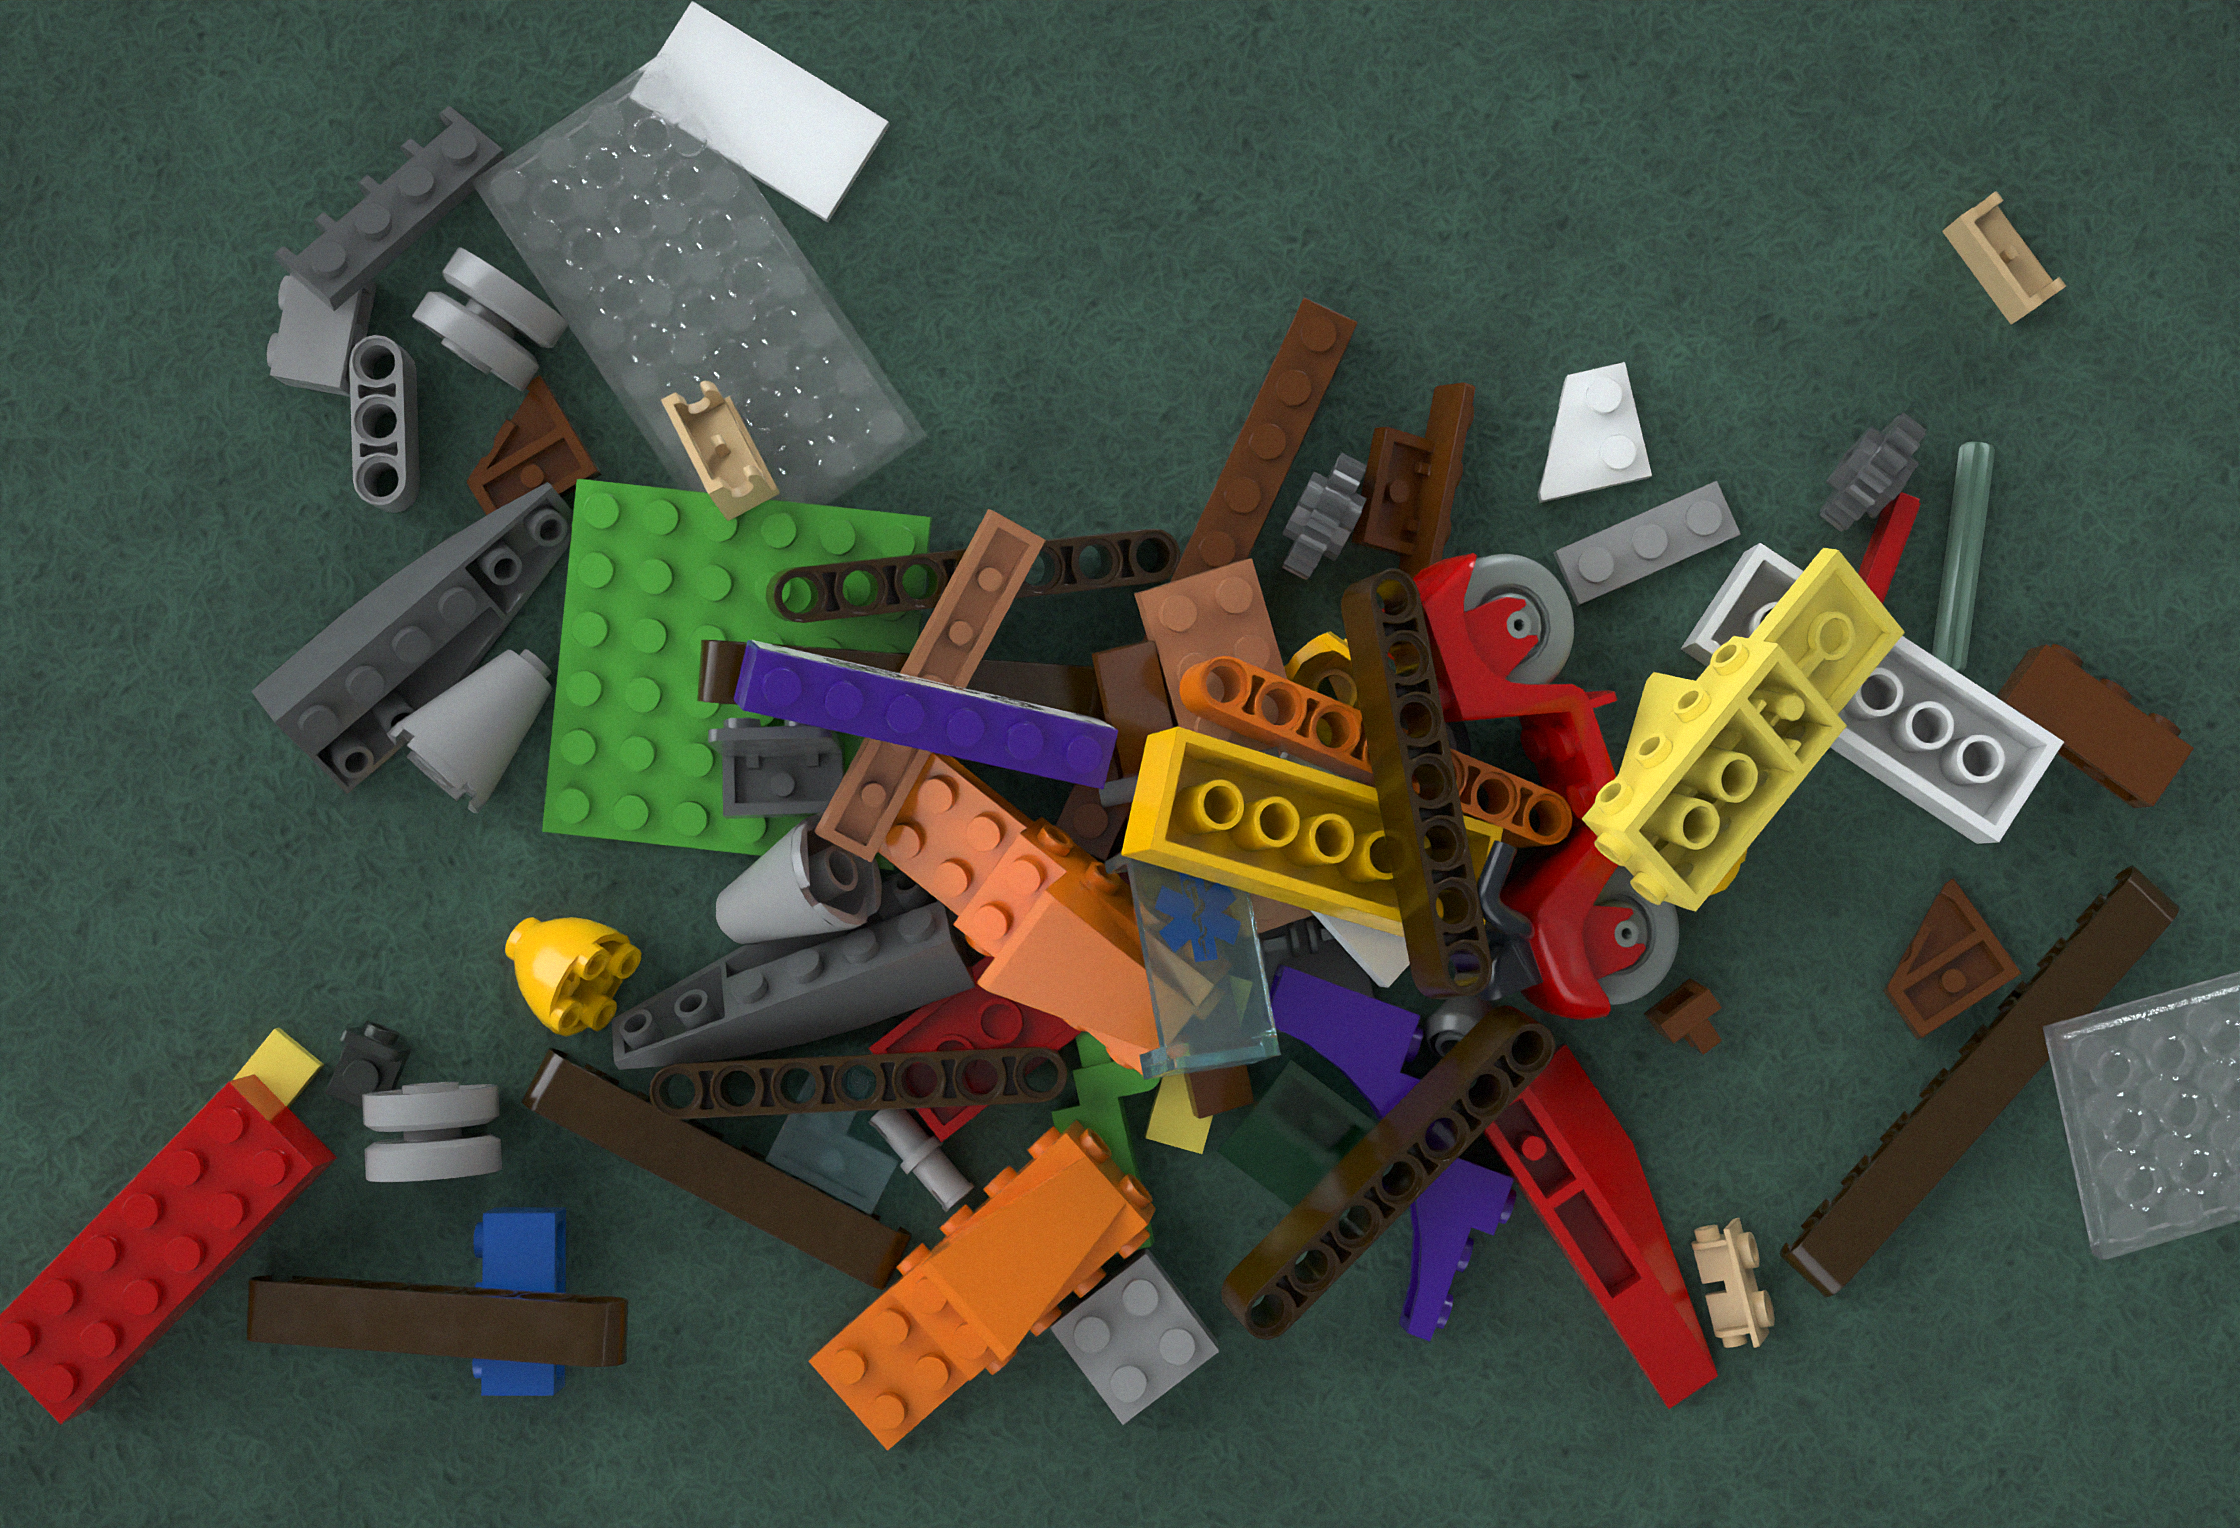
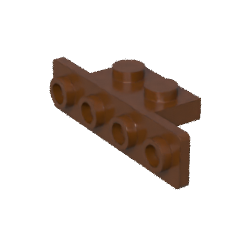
M1465 382L1435 387L1425 438L1390 427L1374 428L1361 496L1367 500L1354 527L1351 543L1401 556L1398 569L1409 574L1412 579L1422 569L1441 561L1444 546L1450 537V514L1455 489L1462 478L1463 465L1461 459L1466 434L1474 418L1473 399L1475 386Z

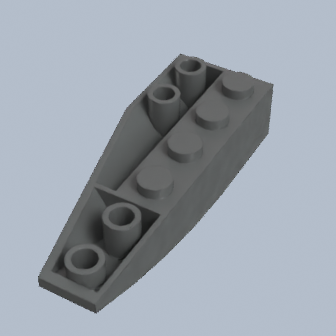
M548 482L493 511L440 543L390 577L339 616L251 692L274 723L348 794L408 742L403 738L395 746L389 739L387 733L396 723L472 673L571 543L573 511Z
M901 871L900 873L881 879V905L876 913L867 918L866 921L868 922L849 930L745 944L613 1018L614 1063L619 1070L705 1062L762 1053L805 1044L862 1028L974 988L976 986L968 945L963 932L953 925L958 917L904 872Z

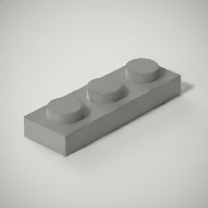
M1715 481L1563 547L1553 554L1576 605L1579 606L1733 539L1741 533L1718 482Z

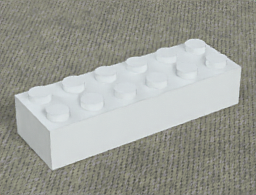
M1761 543L1745 551L1685 641L1681 650L1708 667L1714 652L1733 636L1749 638L1804 571ZM1902 636L1838 714L1847 727L1830 748L1976 844L1995 843L2001 840L2064 741Z

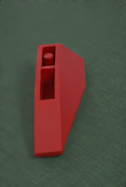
M1564 1043L1555 1049L1553 1059L1548 1066L1482 1133L1666 1407L1670 1409L1715 1379L1718 1373L1633 1142L1568 1046Z

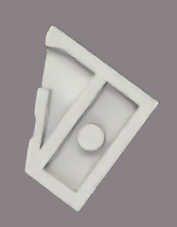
M1625 362L1570 374L1565 378L1556 423L1553 427L1548 448L1549 452L1543 478L1539 486V503L1639 481L1652 476Z

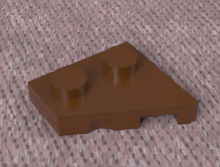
M540 375L532 379L526 388L529 391L511 421L506 419L494 438L493 449L487 456L480 459L466 481L486 516L547 482L556 490L561 498H564L576 490L577 479L594 480L602 475L547 382Z
M1953 878L1940 889L1884 987L1883 992L1914 1036L1919 1040L2022 973Z

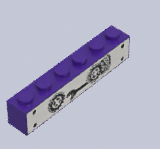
M755 640L747 641L734 701L743 711L1098 789H1104L1118 734V729L1098 718Z

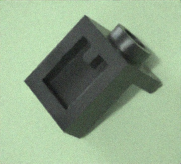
M366 1021L363 1029L360 1027L344 1029L340 1041L346 1043L325 1094L363 1109V1094L395 1090L411 1048L396 1043L400 1035L399 1032L375 1022Z

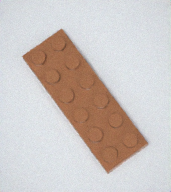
M1252 558L1135 593L1147 639L1155 642L1173 726L1185 728L1255 751L1272 748L1269 745L1196 716L1187 710L1181 701L1179 692L1181 678L1189 668L1195 664L1224 655L1235 657L1287 679ZM1210 672L1206 681L1208 693L1213 699L1221 702L1225 690L1223 682L1219 676ZM1265 695L1261 707L1263 715L1267 721L1275 724L1279 713L1277 704L1271 697ZM1278 750L1280 756L1283 753V751ZM1228 886L1237 898L1228 906L1231 918L1241 922L1237 937L1241 939L1314 915L1308 909Z

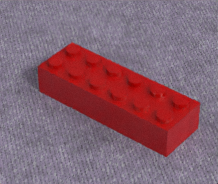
M255 1074L229 1081L0 1314V1363L60 1425L86 1412L180 1319L337 1157Z

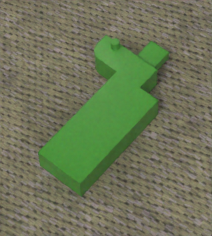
M1087 1031L1081 1032L1075 1038L1082 1066L1076 1067L1073 1070L1080 1103L1055 1108L1052 1111L1054 1126L1062 1133L1077 1120L1085 1130L1087 1128L1092 1129L1107 1144L1112 1153L1110 1158L1125 1175L1130 1173L1141 1182L1122 1096L1153 1089L1162 1079L1163 1063L1157 1060L1149 1071L1142 1076L1135 1069H1127L1116 1063L1107 1053L1105 1045ZM1150 1222L1145 1228L1151 1235L1137 1250L1152 1247L1154 1243Z

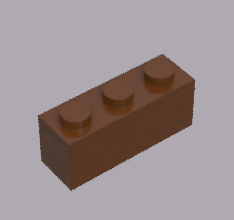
M2045 644L2029 649L1996 697L2064 741L2057 755L2132 808L2153 807L2194 749L2178 737L2181 730L2165 717L2155 713L2146 715L2129 703L2132 699L2131 694L2117 683L2104 678L2098 681L2082 670L2083 661L2069 649L2057 644H2052L2051 647Z

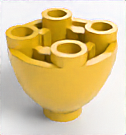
M534 917L527 918L513 929L505 946L507 957L514 961L518 986L532 1012L555 1034L566 1037L582 1032L587 1027L594 1031H599L609 1024L617 1010V1003L612 998L623 980L632 975L637 969L642 954L640 949L631 944L628 936L616 929L588 919L573 917L553 919L546 922H541Z

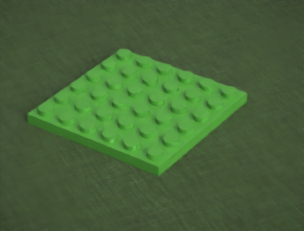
M577 479L542 832L759 856L765 854L798 823L809 816L726 819L723 816L722 755L708 743V730L723 728V720L729 718L759 719L761 727L785 726V720L743 711L735 704L697 701L701 640L738 642L755 640L768 644L911 653L920 636L923 609L807 623L790 622L776 617L769 609L766 601V587L770 579L777 572L787 568L929 553L932 517L769 499L727 521L709 494L705 492ZM917 564L908 568L903 576L904 590L914 599L920 598L925 594L927 572ZM859 571L850 573L843 583V594L849 603L854 606L860 605L867 600L870 594L869 580ZM796 577L785 584L782 590L784 605L794 613L800 612L808 606L811 600V591L804 580ZM835 731L845 744L846 773L865 737ZM879 852L876 853L875 859L879 869H895L894 864Z

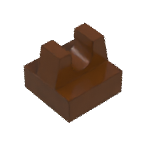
M1690 978L1643 1013L1657 1033L1674 1044L1683 1037L1690 1047L1695 1046L1699 1053L1703 1055L1722 1041L1708 1020L1711 1015L1722 1007L1708 988Z

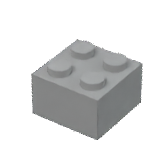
M1148 1248L1139 1250L1105 1276L1083 1297H1078L1061 1310L1062 1314L1050 1325V1329L1122 1425L1219 1352L1216 1338Z

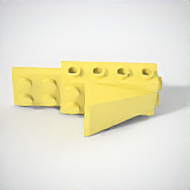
M1823 548L1749 638L1733 636L1728 642L1721 645L1712 655L1710 665L1696 681L1653 672L1646 680L1619 774L1598 792L1595 803L1582 820L1598 836L1594 842L1597 849L1612 862L1625 866L1634 876L1630 881L1631 886L1649 902L1660 905L1663 901L1695 912L1847 727L1838 714L1905 633L1839 550Z

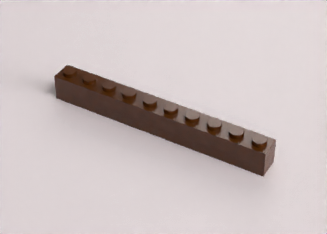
M1303 298L1170 582L1249 559L1352 340L1357 321L1307 298ZM1146 634L1142 641L1148 640ZM1113 754L1105 782L1119 780ZM1075 783L1056 826L1065 831L1072 838L1073 842L1088 854L1107 862L1127 820L1125 805L1119 804L1102 808L1098 788Z

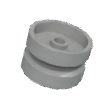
M459 247L443 269L442 274L449 286L469 300L467 304L463 306L442 292H428L412 314V317L443 339L441 342L443 346L487 375L489 372H492L518 390L524 391L539 369V365L535 356L513 340L514 336L517 333L539 347L553 348L569 325V322L517 282L479 257Z
M431 1082L403 1085L402 1089L379 1091L362 1095L363 1125L377 1132L403 1131V1137L380 1140L365 1148L366 1180L372 1182L424 1181L475 1176L502 1170L501 1139L490 1133H462V1127L486 1124L499 1116L498 1085H459V1082Z

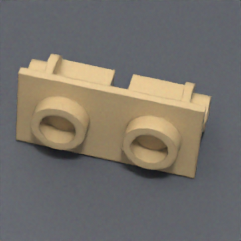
M1740 1218L1733 1219L1723 1229L1724 1234L1719 1233L1718 1225H1707L1695 1229L1696 1241L1691 1242L1694 1250L1702 1284L1724 1280L1726 1290L1711 1292L1705 1295L1715 1337L1722 1338L1724 1347L1730 1348L1746 1344L1748 1342L1746 1334L1750 1333L1753 1347H1760L1769 1334L1768 1327L1774 1326L1775 1318L1768 1292L1766 1290L1758 1291L1753 1268L1759 1267V1252L1752 1232L1743 1233Z

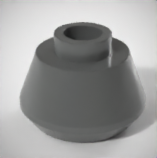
M1477 994L1447 999L1426 1020L1423 1026L1424 1038L1433 1055L1441 1060L1488 1012L1494 1009L1491 1003L1481 1000Z

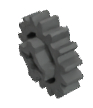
M1904 412L1900 416H1896L1891 424L1887 425L1881 432L1873 426L1869 427L1863 436L1846 451L1838 461L1839 463L1834 471L1827 478L1825 483L1834 490L1827 497V502L1820 509L1821 513L1819 515L1840 532H1843L1844 529H1849L1855 520L1858 521L1864 513L1872 519L1876 518L1880 511L1903 490L1909 477L1918 467L1919 462L1911 455L1920 446L1919 442L1926 435V429Z
M1341 453L1327 478L1313 472L1282 532V535L1294 541L1282 568L1307 580L1314 568H1316L1321 556L1334 562L1336 561L1346 540L1354 529L1367 500L1355 493L1367 465Z

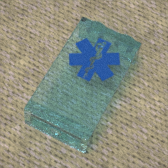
M1121 853L1105 861L1107 874L1128 872L1159 1040L1160 1048L1139 1055L1143 1079L1249 1065L1280 1055L1250 893L1122 856Z

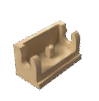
M1995 191L1976 207H1972L1957 218L1942 232L2012 325L2065 288L2066 285L2060 277L2054 281L2050 278L1997 206L2003 199Z
M703 381L700 383L704 398L697 403L687 404L684 397L676 392L661 401L709 496L726 520L730 521L780 494V491L731 397L724 398L714 383Z

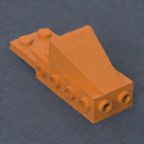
M934 752L930 754L877 852L959 916L953 925L965 934L966 941L973 949L985 956L994 957V960L977 981V984L991 993L1063 1018L1067 1024L1079 1031H1087L1106 1046L1107 1053L1116 1063L1127 1069H1135L1142 1076L1149 1071L1157 1060L1168 1066L1189 1040V1037L1181 1032V1030L1192 1015L1202 1022L1224 993L1215 986L1230 968V965L1219 956L1216 960L1195 962L1191 939L1174 953L1159 933L1172 919L1168 914L1155 909L1156 904L1145 899L1121 880L1120 876L1113 869L1097 861L1073 842L1072 838L1059 827L1050 824L1043 817H1040L1035 822L1032 821L953 757ZM1202 941L1205 959H1207L1205 942Z
M1075 1120L1062 1133L1055 1126L1047 1130L1027 1149L1033 1159L1018 1172L1010 1165L1001 1171L983 1188L989 1198L974 1211L965 1204L939 1228L946 1236L932 1249L929 1250L924 1243H921L896 1266L902 1276L808 1361L887 1451L965 1382L971 1381L983 1369L986 1368L991 1375H994L1017 1354L1019 1350L1016 1347L1029 1330L1037 1337L1062 1314V1311L1057 1306L1058 1303L1072 1291L1079 1298L1083 1297L1103 1279L1106 1272L1101 1266L1116 1252L1125 1259L1150 1237L1151 1234L1145 1227L1149 1224L1156 1210L1151 1203L1152 1197L1134 1175L1130 1173L1125 1175L1110 1158L1112 1153L1107 1144L1092 1129L1087 1128L1085 1130Z

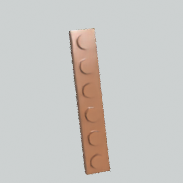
M988 509L900 674L966 688L1046 540L999 513ZM865 737L814 832L818 836L872 863L931 752Z

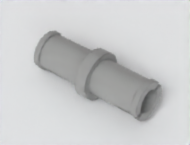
M906 1109L880 1110L868 1122L903 1160L900 1164L903 1171L907 1175L913 1172L942 1205V1209L945 1212L954 1207L975 1187L971 1182H968L940 1149L943 1142L936 1135L930 1137Z

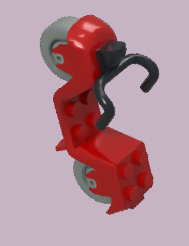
M1475 553L1443 559L1422 569L1413 580L1420 594L1444 721L1457 722L1518 716L1523 728L1520 735L1522 747L1527 757L1535 763L1542 787L1562 796L1569 804L1573 817L1572 826L1567 837L1556 844L1539 846L1502 892L1501 889L1517 849L1495 840L1477 881L1482 915L1485 920L1487 940L1490 941L1488 946L1492 961V975L1489 984L1479 993L1480 999L1485 1001L1496 1000L1520 991L1528 1002L1548 1014L1576 1020L1607 1017L1611 1010V1005L1637 1000L1660 984L1674 962L1679 944V921L1675 905L1663 901L1660 905H1655L1642 897L1630 884L1634 876L1625 866L1612 862L1597 849L1594 842L1598 836L1582 820L1595 803L1598 792L1607 783L1616 778L1593 708L1617 701L1616 693L1609 690L1584 692L1583 689L1573 684H1550L1560 673L1569 657L1574 638V618L1565 590L1557 578L1544 566L1527 557L1514 554H1497L1477 558ZM1388 652V657L1394 660L1392 655Z

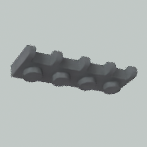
M447 106L439 113L441 121L448 128L428 145L422 148L414 140L408 139L400 146L403 154L409 161L381 185L368 175L357 183L359 189L366 197L336 222L324 212L316 217L313 221L322 235L299 255L296 256L285 246H282L274 253L275 259L286 271L333 311L338 309L507 163L503 149L452 107Z

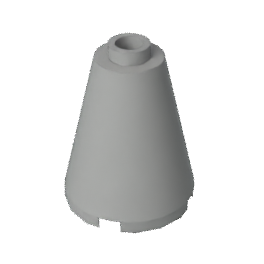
M508 649L396 723L387 735L395 746L405 738L409 742L407 746L412 750L406 757L456 801L464 793L472 797L473 799L469 802L468 809L473 813H478L488 802L551 693L552 687L546 680L551 671L529 650L524 649L518 655Z
M824 812L809 816L798 823L718 895L716 901L717 923L729 938L739 944H751L857 928L868 922L866 921L867 918L876 913L881 905L882 881L875 857L871 863L818 836L814 831Z

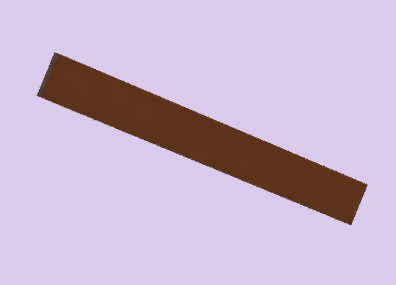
M1145 640L1091 654L1106 723L1118 729L1113 755L1119 779L1139 775L1147 735L1173 728L1155 642L1153 640ZM1133 802L1124 803L1128 821ZM1137 860L1145 899L1156 904L1162 885L1182 894L1179 872ZM1188 875V878L1195 879V876ZM1187 879L1183 882V889L1190 899L1192 893L1194 908L1199 906L1197 887H1190L1191 893L1187 890V885H1195L1191 883H1196V881ZM1203 879L1206 892L1208 891L1207 882ZM1201 898L1200 907L1192 914V921L1196 925V918L1205 909V903ZM1200 917V918L1197 919V921H1198V926H1199V930H1200V933H1201V932L1203 931V928H1202V922H1201V917ZM1205 926L1203 935L1199 937L1200 940L1207 935V928ZM1214 936L1217 955L1223 959L1219 938ZM1226 973L1215 986L1224 993L1217 1004L1202 1022L1192 1015L1181 1030V1032L1189 1037V1040L1179 1051L1192 1112L1198 1119L1254 1103Z

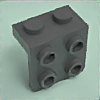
M755 718L723 720V728L708 730V743L722 755L723 816L726 819L805 817L816 815L822 811L825 812L845 775V744L834 730L785 720V726L761 727L760 720Z

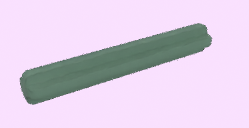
M1966 442L1959 448L1932 656L1958 673L1963 672L1967 666L1995 455L1994 447L1983 442Z

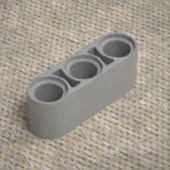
M373 335L365 337L355 345L349 362L353 483L361 499L385 512L396 513L405 511L412 506L419 495L420 489L416 367L410 354L394 341L385 336ZM385 355H394L395 366L392 373L385 379L375 380L373 369L377 360ZM395 412L397 424L393 433L385 438H377L375 425L379 417L385 413ZM396 470L399 477L397 488L389 496L379 497L376 488L378 479L386 471Z

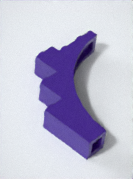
M1278 963L1258 1019L1302 1040L1335 1065L1365 1098L1379 1122L1421 1080L1401 1072L1404 1061L1412 1063L1419 1050L1423 1037V1029L1417 1027L1420 1015ZM1436 1120L1430 1124V1126L1427 1129V1132H1429L1433 1128ZM1459 1156L1409 1206L1412 1225L1410 1281L1399 1320L1400 1326L1408 1334L1431 1341L1435 1327L1443 1329L1446 1325L1453 1306V1295L1448 1294L1454 1274L1456 1271L1462 1273L1465 1270L1472 1254L1474 1240L1468 1237L1471 1227L1494 1235L1498 1222L1505 1224L1508 1221L1516 1200V1191L1511 1189L1514 1178Z

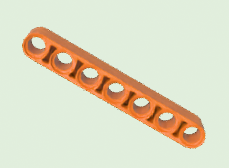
M1225 655L1193 665L1181 678L1179 688L1181 701L1187 710L1196 716L1271 747H1277L1278 750L1348 779L1376 788L1361 710L1240 659ZM1210 672L1219 676L1223 682L1225 690L1221 702L1213 699L1208 693L1206 681ZM1265 695L1271 697L1277 704L1279 713L1275 724L1267 721L1263 715L1261 707ZM1320 718L1327 721L1331 727L1332 739L1328 747L1322 744L1317 736L1316 727ZM1402 728V730L1407 734L1408 730ZM1450 748L1464 816L1502 827L1501 842L1513 847L1530 848L1559 843L1567 837L1572 826L1573 817L1569 804L1562 796ZM1412 775V786L1415 793L1419 796L1420 785L1417 778ZM1480 785L1485 788L1489 797L1486 811L1481 809L1477 801V790ZM1532 807L1535 808L1540 818V827L1537 833L1534 832L1529 822V814Z

